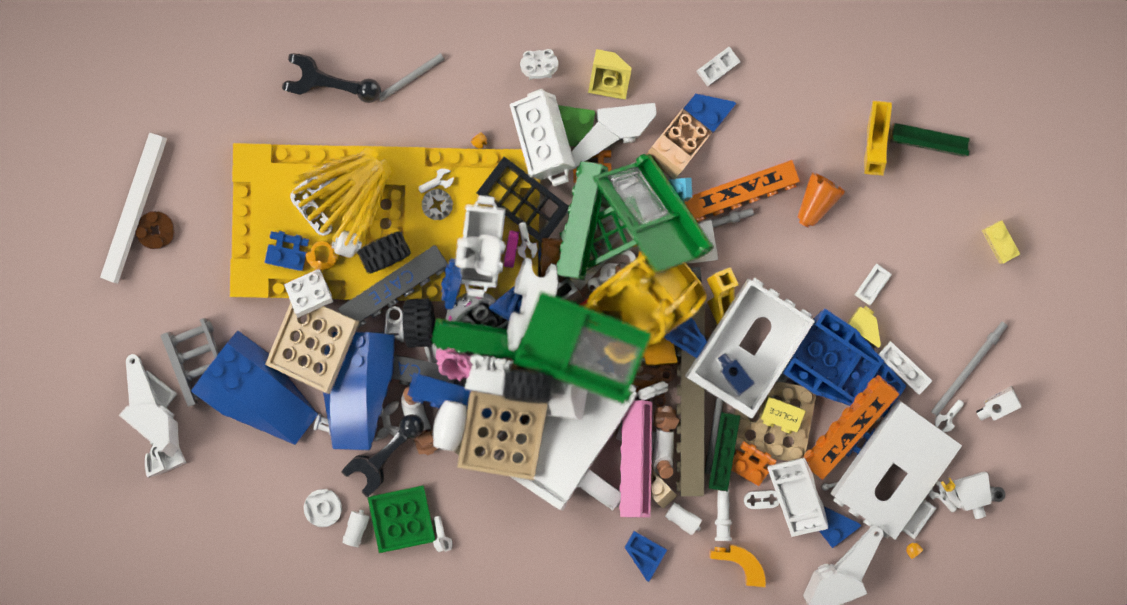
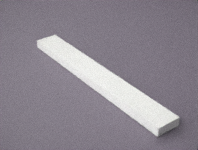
M149 132L100 278L117 284L119 282L167 141L165 137Z

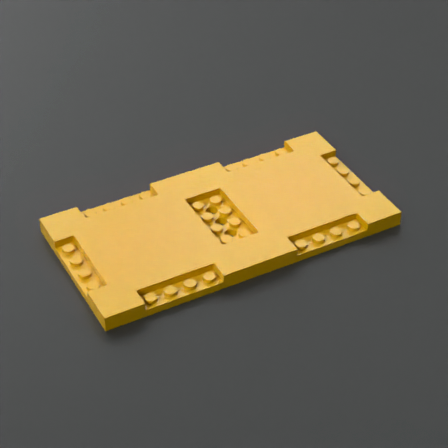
M233 143L230 297L289 298L284 284L317 270L310 266L307 259H305L303 271L264 263L268 244L276 246L277 240L270 239L271 231L278 233L283 231L287 235H301L302 238L309 239L308 247L300 246L299 251L310 252L312 246L319 241H325L332 245L333 237L343 223V215L356 199L355 197L332 223L333 228L330 234L324 236L318 234L293 204L290 197L291 192L304 182L291 183L293 180L298 179L297 175L323 167H311V165L317 164L316 162L361 153L365 148H370L378 152L380 155L376 158L380 162L385 159L391 169L392 174L385 183L373 224L370 227L369 221L367 229H363L359 242H362V248L388 234L401 232L411 253L405 259L372 274H367L358 253H355L351 258L338 255L335 265L332 268L321 270L330 289L332 299L351 300L434 245L437 246L448 264L450 259H456L458 238H463L467 211L466 205L476 204L479 198L476 192L502 158L506 157L529 175L522 149ZM448 169L451 171L444 174L441 179L448 181L454 177L450 187L445 189L444 186L438 185L424 193L419 191L418 187L437 177L438 170ZM508 169L500 180L510 187L518 175ZM532 177L533 179H535L537 182L540 183V179H537V178ZM521 179L514 188V191L524 197L532 186ZM497 183L489 195L499 202L507 190ZM320 185L317 187H311L310 189L317 190L320 187ZM339 188L323 200H320L319 197H317L316 199H314L315 203L320 207L325 201H327L341 188ZM306 189L301 194H295L297 196L295 201L304 200L303 195L308 193L310 196L312 193ZM535 189L527 201L536 208L540 204V192ZM431 190H443L452 199V210L444 219L433 220L423 212V197ZM510 194L502 205L512 212L521 200ZM433 197L434 204L432 205V207H430V209L437 208L440 212H442L440 205L445 200L437 201ZM384 199H389L392 203L389 210H383L381 207V202ZM334 201L329 207H327L323 211V213L328 217V219L334 213L330 212L329 209L336 201ZM478 203V205H480V206L493 207L492 205L479 204V203ZM524 203L516 215L526 222L534 210ZM363 205L359 209L356 216L351 219V221L345 228V231H351L354 222L357 219ZM313 206L308 207L306 210L307 216L314 212L316 208ZM539 214L529 224L538 232ZM320 215L318 219L312 221L313 224L317 221L322 227L324 223L321 222L320 218H323V216ZM505 216L502 237L505 250L500 255L503 268L498 273L496 288L488 287L485 292L496 300L515 286L516 278L524 260L518 254L517 249L514 267H504L509 231L519 232L517 246L522 244L519 225L507 216ZM382 219H390L391 227L389 229L381 227ZM528 233L530 242L537 245V252L533 258L531 249L526 246L524 252L526 258L531 259L533 273L538 276L539 241ZM283 242V247L293 249L294 244ZM320 245L315 249L316 261L327 263L330 250L327 246ZM446 272L438 276L436 273L429 277L431 281L423 286L418 284L413 287L415 290L413 293L406 297L401 295L397 300L406 301L408 299L429 298L431 301H442L441 283L442 279L446 276ZM460 284L456 299L468 293L465 284ZM469 285L470 289L484 290V286Z

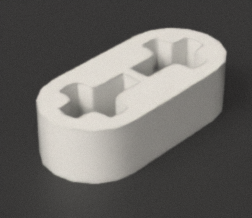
M774 490L751 491L745 494L743 500L749 509L774 508L780 503L778 497L777 500L773 501V504H770L769 501H763V498H769L770 494L777 497ZM750 495H754V498H761V501L754 502L752 506L750 502H747V499H750Z

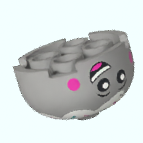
M465 293L456 299L454 308L452 310L448 309L446 314V320L496 328L501 325L503 320L502 316L489 309L497 300L488 293H484L483 298L467 296L468 293Z

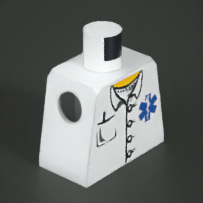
M1012 386L986 399L984 401L985 407L977 410L976 413L981 421L990 416L993 420H997L1021 408V403ZM995 404L1001 406L998 410L992 408Z

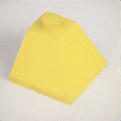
M596 49L588 93L626 100L632 68L616 53Z

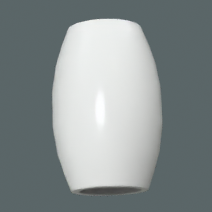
M447 400L443 403L434 424L433 442L435 447L449 451L457 449L464 434L467 416L466 405Z

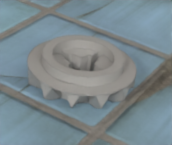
M440 189L429 191L422 200L423 212L433 220L446 218L453 207L450 195ZM433 197L437 201L445 200L440 205L442 212H440L437 208L430 209V207H432V205L434 204Z

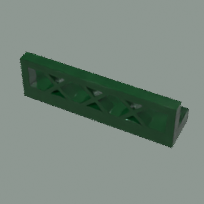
M894 123L890 142L961 157L969 156L970 152L968 150L970 138Z
M721 412L709 489L728 492L741 415Z

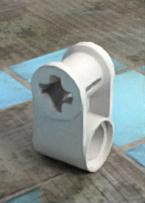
M392 306L386 311L384 334L395 335V341L404 343L403 309L399 306ZM395 309L400 312L398 320H393L390 317L391 310Z

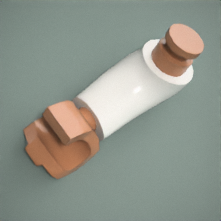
M408 387L404 390L401 398L404 416L415 414L424 423L423 433L414 439L419 454H433L439 448L434 446L433 430L429 431L432 428L426 416L424 405L412 401L413 397L407 395Z
M671 406L656 408L653 418L657 429L651 463L654 472L660 474L664 479L670 478L674 472L672 469L674 431L670 429H675L679 422V419L676 418V410L672 409Z

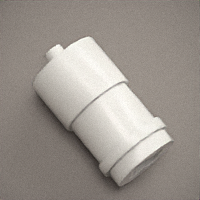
M675 502L665 515L669 521L680 526L682 530L691 536L696 530L699 532L701 529L699 525L702 519L688 512Z
M359 510V512L351 511L347 523L348 527L343 536L344 544L359 548L370 517L363 514V510Z

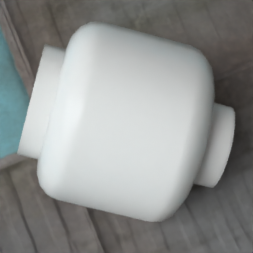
M344 230L339 237H336L335 242L332 241V248H334L336 254L351 258L360 250L362 242L357 240L355 246L353 245L356 236L354 233L349 244L345 246V240L350 232Z

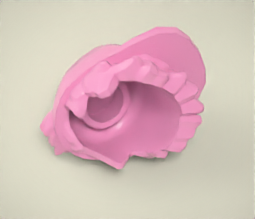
M437 348L436 359L438 362L436 364L439 365V373L447 376L450 380L458 379L461 381L468 379L473 364L470 363L472 355H475L469 351L467 353H459L455 349L440 350Z

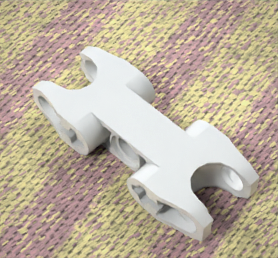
M525 258L523 260L514 289L516 294L523 295L520 314L512 313L509 320V350L515 351L519 345L520 338L524 336L540 291L553 296L556 295L558 284L556 265L551 264L548 266L545 277H538L532 271L531 259Z

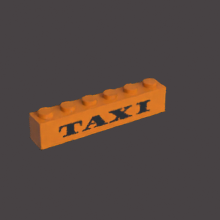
M790 160L694 194L684 204L695 220L699 222L705 220V215L712 213L713 216L724 213V208L731 207V210L741 207V202L749 200V203L760 200L759 196L767 194L769 197L778 194V189L784 187L785 190L797 187L796 183L800 182L794 163Z
M879 375L871 379L867 388L855 397L852 405L843 410L842 416L837 421H834L826 434L820 436L816 441V445L804 454L803 458L807 461L811 471L823 480L900 395L897 390Z

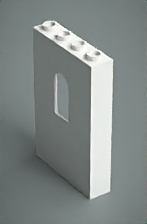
M747 278L701 353L685 375L750 418H753L815 322L811 319L812 314L804 309L801 312L795 309V303L787 298L785 301L778 298L780 295L778 292L771 288L767 291L762 287L764 284L756 278L753 280ZM759 317H765L771 322V331L754 356L741 348L739 344L754 321ZM724 353L728 355L731 361L736 359L755 383L739 396L720 373L723 368L716 359ZM734 368L729 369V373L732 376L737 375Z
M896 400L830 494L835 497L833 501L843 507L845 504L850 507L849 512L857 518L859 515L864 517L865 520L863 522L868 526H879L883 530L885 538L888 539L891 536L896 540L962 445L904 403ZM893 463L908 473L888 500L881 501L876 498L875 488Z

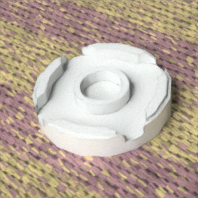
M318 489L312 492L304 503V514L307 520L317 527H328L334 524L340 518L342 512V503L339 496L327 489Z

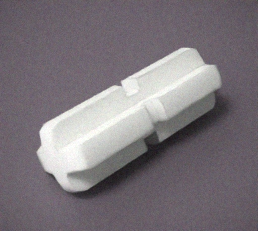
M662 381L638 391V398L644 401L668 391V384Z

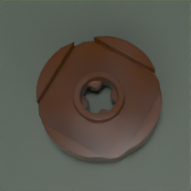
M150 211L140 218L135 234L143 246L149 249H161L172 242L175 236L174 223L167 214L159 211ZM158 225L160 234H154L153 236L151 234V227Z

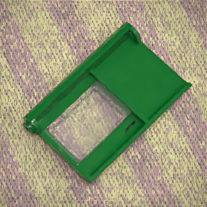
M650 154L640 155L636 159V163L593 176V181L656 273L701 258L713 250V244Z
M540 291L513 363L549 375L552 378L624 405L625 401L629 403L633 391H630V387L651 333Z

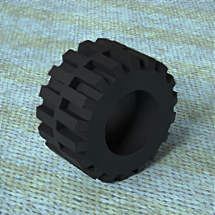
M393 232L360 248L357 253L367 274H372L405 259L410 255L411 251L402 233Z
M429 298L406 300L403 306V333L408 348L432 347L435 315L431 300Z
M508 371L504 373L502 397L517 402L549 403L551 402L553 378L541 373Z

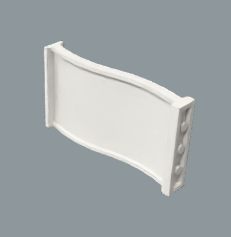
M580 351L576 354L577 360L587 361L589 358ZM597 362L592 364V370L608 375L603 371L605 367ZM612 372L608 375L620 380V377ZM631 385L630 391H633L629 403L625 401L624 405L587 391L582 420L545 416L534 480L517 477L511 478L563 511L578 484L624 418L635 398L638 397V394L635 392L637 388ZM524 433L518 434L516 442L523 444L527 439ZM520 452L515 453L512 457L515 463L521 462L523 454Z

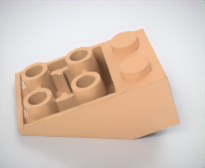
M682 108L646 155L650 154L662 171L671 178L676 179L708 139L712 131Z

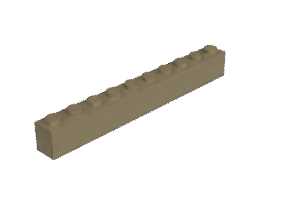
M702 304L698 311L692 315V318L705 338V304ZM677 346V358H681V365H677V377H680V384H677V396H680V404H677V415H680V423L677 424V434H680V442H677V453H680V461H677L676 467L677 473H680V480L676 482V490L680 492V496H704V388L685 376L696 358Z

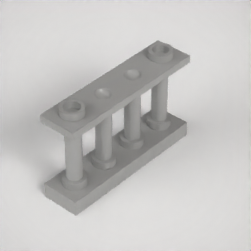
M206 318L200 319L202 326L176 336L174 334L171 335V332L160 335L188 407L197 404V399H199L198 396L191 392L190 381H192V378L203 375L210 364L192 371H185L183 363L188 359L211 350L214 358L219 354L212 335L214 331L210 320L207 321ZM205 333L208 344L185 353H178L176 346L179 342Z

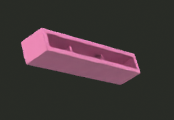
M639 400L633 401L622 419L620 517L650 518L652 402Z

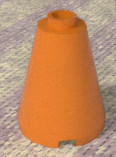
M812 172L797 216L800 219L799 223L807 228L810 225L815 226L845 194V190L840 186L838 189L835 188L834 182Z

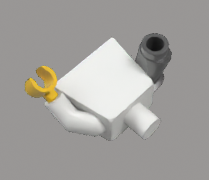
M985 471L954 481L949 478L950 482L947 485L943 481L941 482L948 500L957 508H962L965 511L973 510L975 519L986 517L983 506L991 504L992 501L1001 502L1005 498L1003 488L990 487L989 476Z

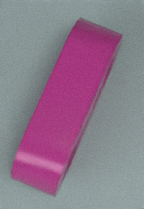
M509 231L504 267H514L519 232Z

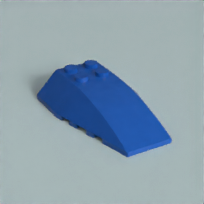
M825 308L813 318L815 322L782 372L813 394L851 406L855 397L867 388L869 381L878 375L893 386L900 395L906 388L902 380L884 362L880 355L874 351L857 329ZM900 395L892 402V404L883 412V414L880 417L884 418L886 416V414L893 406L895 401L898 400Z
M237 331L206 369L191 392L222 415L296 445L318 413L286 374L265 365L269 353L240 331Z
M331 332L332 337H336L338 332ZM355 332L330 394L323 392L333 449L371 450L378 426L376 424L379 416H381L384 397L387 396V387L393 375L395 335ZM329 345L324 349L325 355L330 353ZM320 363L319 373H321L323 370L322 363Z

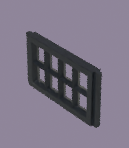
M506 157L502 158L476 192L479 196L492 197L489 193L498 183L507 192L499 202L494 199L497 208H506L502 204L510 194L521 200L512 212L507 208L505 211V216L517 225L524 222L516 215L525 203L533 209L534 212L525 223L528 233L541 243L542 238L550 237L568 213L569 205ZM508 169L518 175L510 187L500 180ZM521 179L532 186L524 197L514 191V188ZM535 189L545 196L537 208L527 201ZM548 199L559 206L550 218L540 211ZM537 214L547 220L540 232L529 225Z

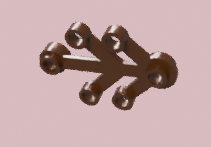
M640 363L638 367H643V371L636 372L638 376L649 374L654 377L650 380L634 377L631 385L639 386L635 390L638 394L639 390L664 381L668 384L674 380L675 370L667 364L661 365L659 368H653ZM669 372V376L663 377V373ZM623 373L620 374L618 377H620L621 380V378L626 377L627 374ZM665 393L654 397V403L657 406L662 407L665 405ZM658 398H663L661 403H657Z

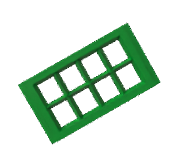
M634 197L623 200L638 224H644ZM612 207L599 212L597 224L602 235L593 239V243L604 239L609 252L598 257L592 244L591 252L594 259L589 261L587 270L638 246L634 240L627 242L622 230L625 226L620 225ZM612 215L617 228L606 233L601 220ZM563 230L559 233L562 241H564L565 232ZM619 232L623 245L613 249L608 236Z

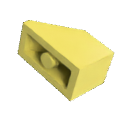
M866 306L864 308L858 307L847 323L857 329L866 341L879 348L881 342L877 318L873 316L874 312Z

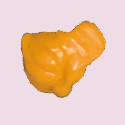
M319 241L312 246L310 252L306 253V259L313 268L325 270L335 265L338 255L334 254V249L328 242ZM320 245L327 246L330 250L327 263L316 261L315 249Z

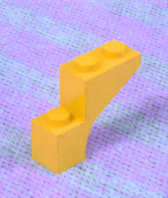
M872 102L867 124L864 174L884 175L892 102Z
M731 267L706 279L714 295V298L707 301L717 324H719L735 299L734 291L736 286L739 285Z

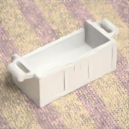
M541 88L527 94L528 97L511 103L510 108L530 177L540 180L548 178L555 187L569 181V169L574 168L575 163L556 97L551 93L543 91ZM565 172V175L557 177L555 179H553L552 177L559 173Z
M479 196L475 205L467 204L463 238L489 235L498 238L502 242L506 208H497L494 197ZM478 203H479V204L493 205V207L480 206V205H478ZM466 247L465 258L469 257L470 254L473 255V250ZM460 267L462 278L460 284H465L468 292L467 296L483 298V294L488 287L496 288L498 274L486 276L477 273L474 268ZM469 285L484 286V290L470 289Z

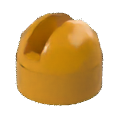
M480 132L470 142L476 148L481 149L483 145L487 144V138Z
M910 543L906 548V552L911 559L923 551L922 547L917 543Z

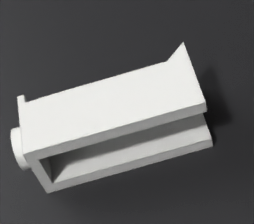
M588 469L577 487H581L613 511L621 503V492Z

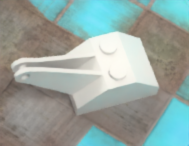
M655 103L597 109L598 123L571 152L575 167L569 170L575 169L580 165V161L586 162L618 140H623V143L635 142V139L640 137L655 118Z
M131 354L126 358L129 406L119 416L158 449L172 458L179 450L178 422L173 419L175 415L163 405H159L141 359Z
M575 354L574 362L576 364L582 365L590 369L592 368V363L588 361L577 360ZM553 378L551 402L546 403L548 404L546 416L582 420L587 391Z
M871 526L835 565L823 564L818 567V570L813 572L803 594L807 605H841L867 594L861 580L883 537V530L879 526Z

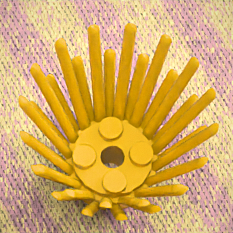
M365 148L361 153L316 162L317 164H313L311 167H324L296 176L298 179L291 182L296 184L318 176L315 178L316 180L293 190V194H298L308 188L317 187L342 175L298 203L299 207H303L317 197L323 200L341 188L308 216V220L312 221L336 201L329 209L330 212L334 213L320 228V232L324 233L356 197L343 215V223L334 235L333 242L345 230L351 219L356 216L362 205L363 207L344 245L347 246L356 229H358L353 241L355 246L357 240L360 239L363 229H367L369 221L370 227L373 224L385 183L392 174L386 160L384 159L380 162L376 158L380 154L373 149Z

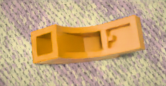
M730 544L729 551H726L725 547H715L714 550L710 549V559L733 561L744 569L746 586L766 587L763 568L756 557L747 549L735 544Z

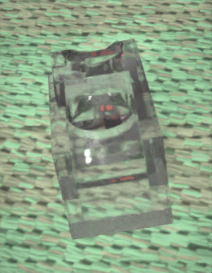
M613 219L605 228L606 233L617 228ZM619 232L608 236L611 246L620 238ZM604 239L593 244L597 254L600 256L608 251Z

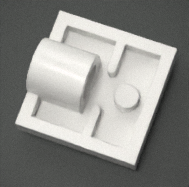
M315 270L284 284L297 317H301L333 302L330 289L321 270Z

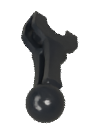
M291 53L288 56L290 63L301 68L302 77L299 81H285L282 84L284 91L301 95L313 87H330L357 94L358 98L365 103H373L380 97L381 87L374 79L368 78L359 82L337 78L319 70L316 62L310 56Z
M409 414L403 417L399 425L400 430L383 449L372 456L357 455L343 468L341 473L346 477H349L354 472L365 474L367 484L362 490L365 497H369L384 482L383 466L390 455L407 439H415L423 433L424 423L419 416Z

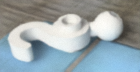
M630 250L621 254L627 255L630 258V263L636 259L634 253ZM605 264L601 268V275L588 281V289L590 290V285H594L595 290L599 285L612 277L618 264Z

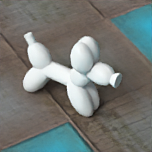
M398 401L389 403L385 409L382 407L381 416L384 427L379 430L377 437L374 438L376 442L387 437L389 434L395 436L400 430L397 426H391L389 417L390 414L397 410L399 406Z

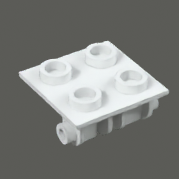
M478 354L472 355L470 363L473 364L465 389L502 395L504 373L510 371L513 361L497 359L495 357L491 358L490 356H479Z

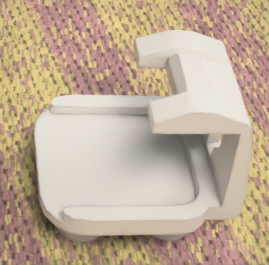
M489 235L458 238L455 265L464 268H474L477 273L482 275L495 276L503 268L500 254L504 252L505 245L498 238ZM466 247L473 250V255L470 254L467 258H465Z

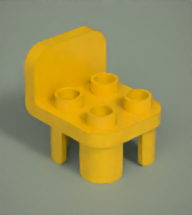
M642 253L634 261L599 285L589 296L588 304L584 308L602 314L603 310L622 311L623 323L651 333L646 346L648 348L694 315L705 302L707 294L700 280L686 263L656 273ZM616 340L610 342L605 347V352L613 361L626 363L636 357L634 355L636 346Z

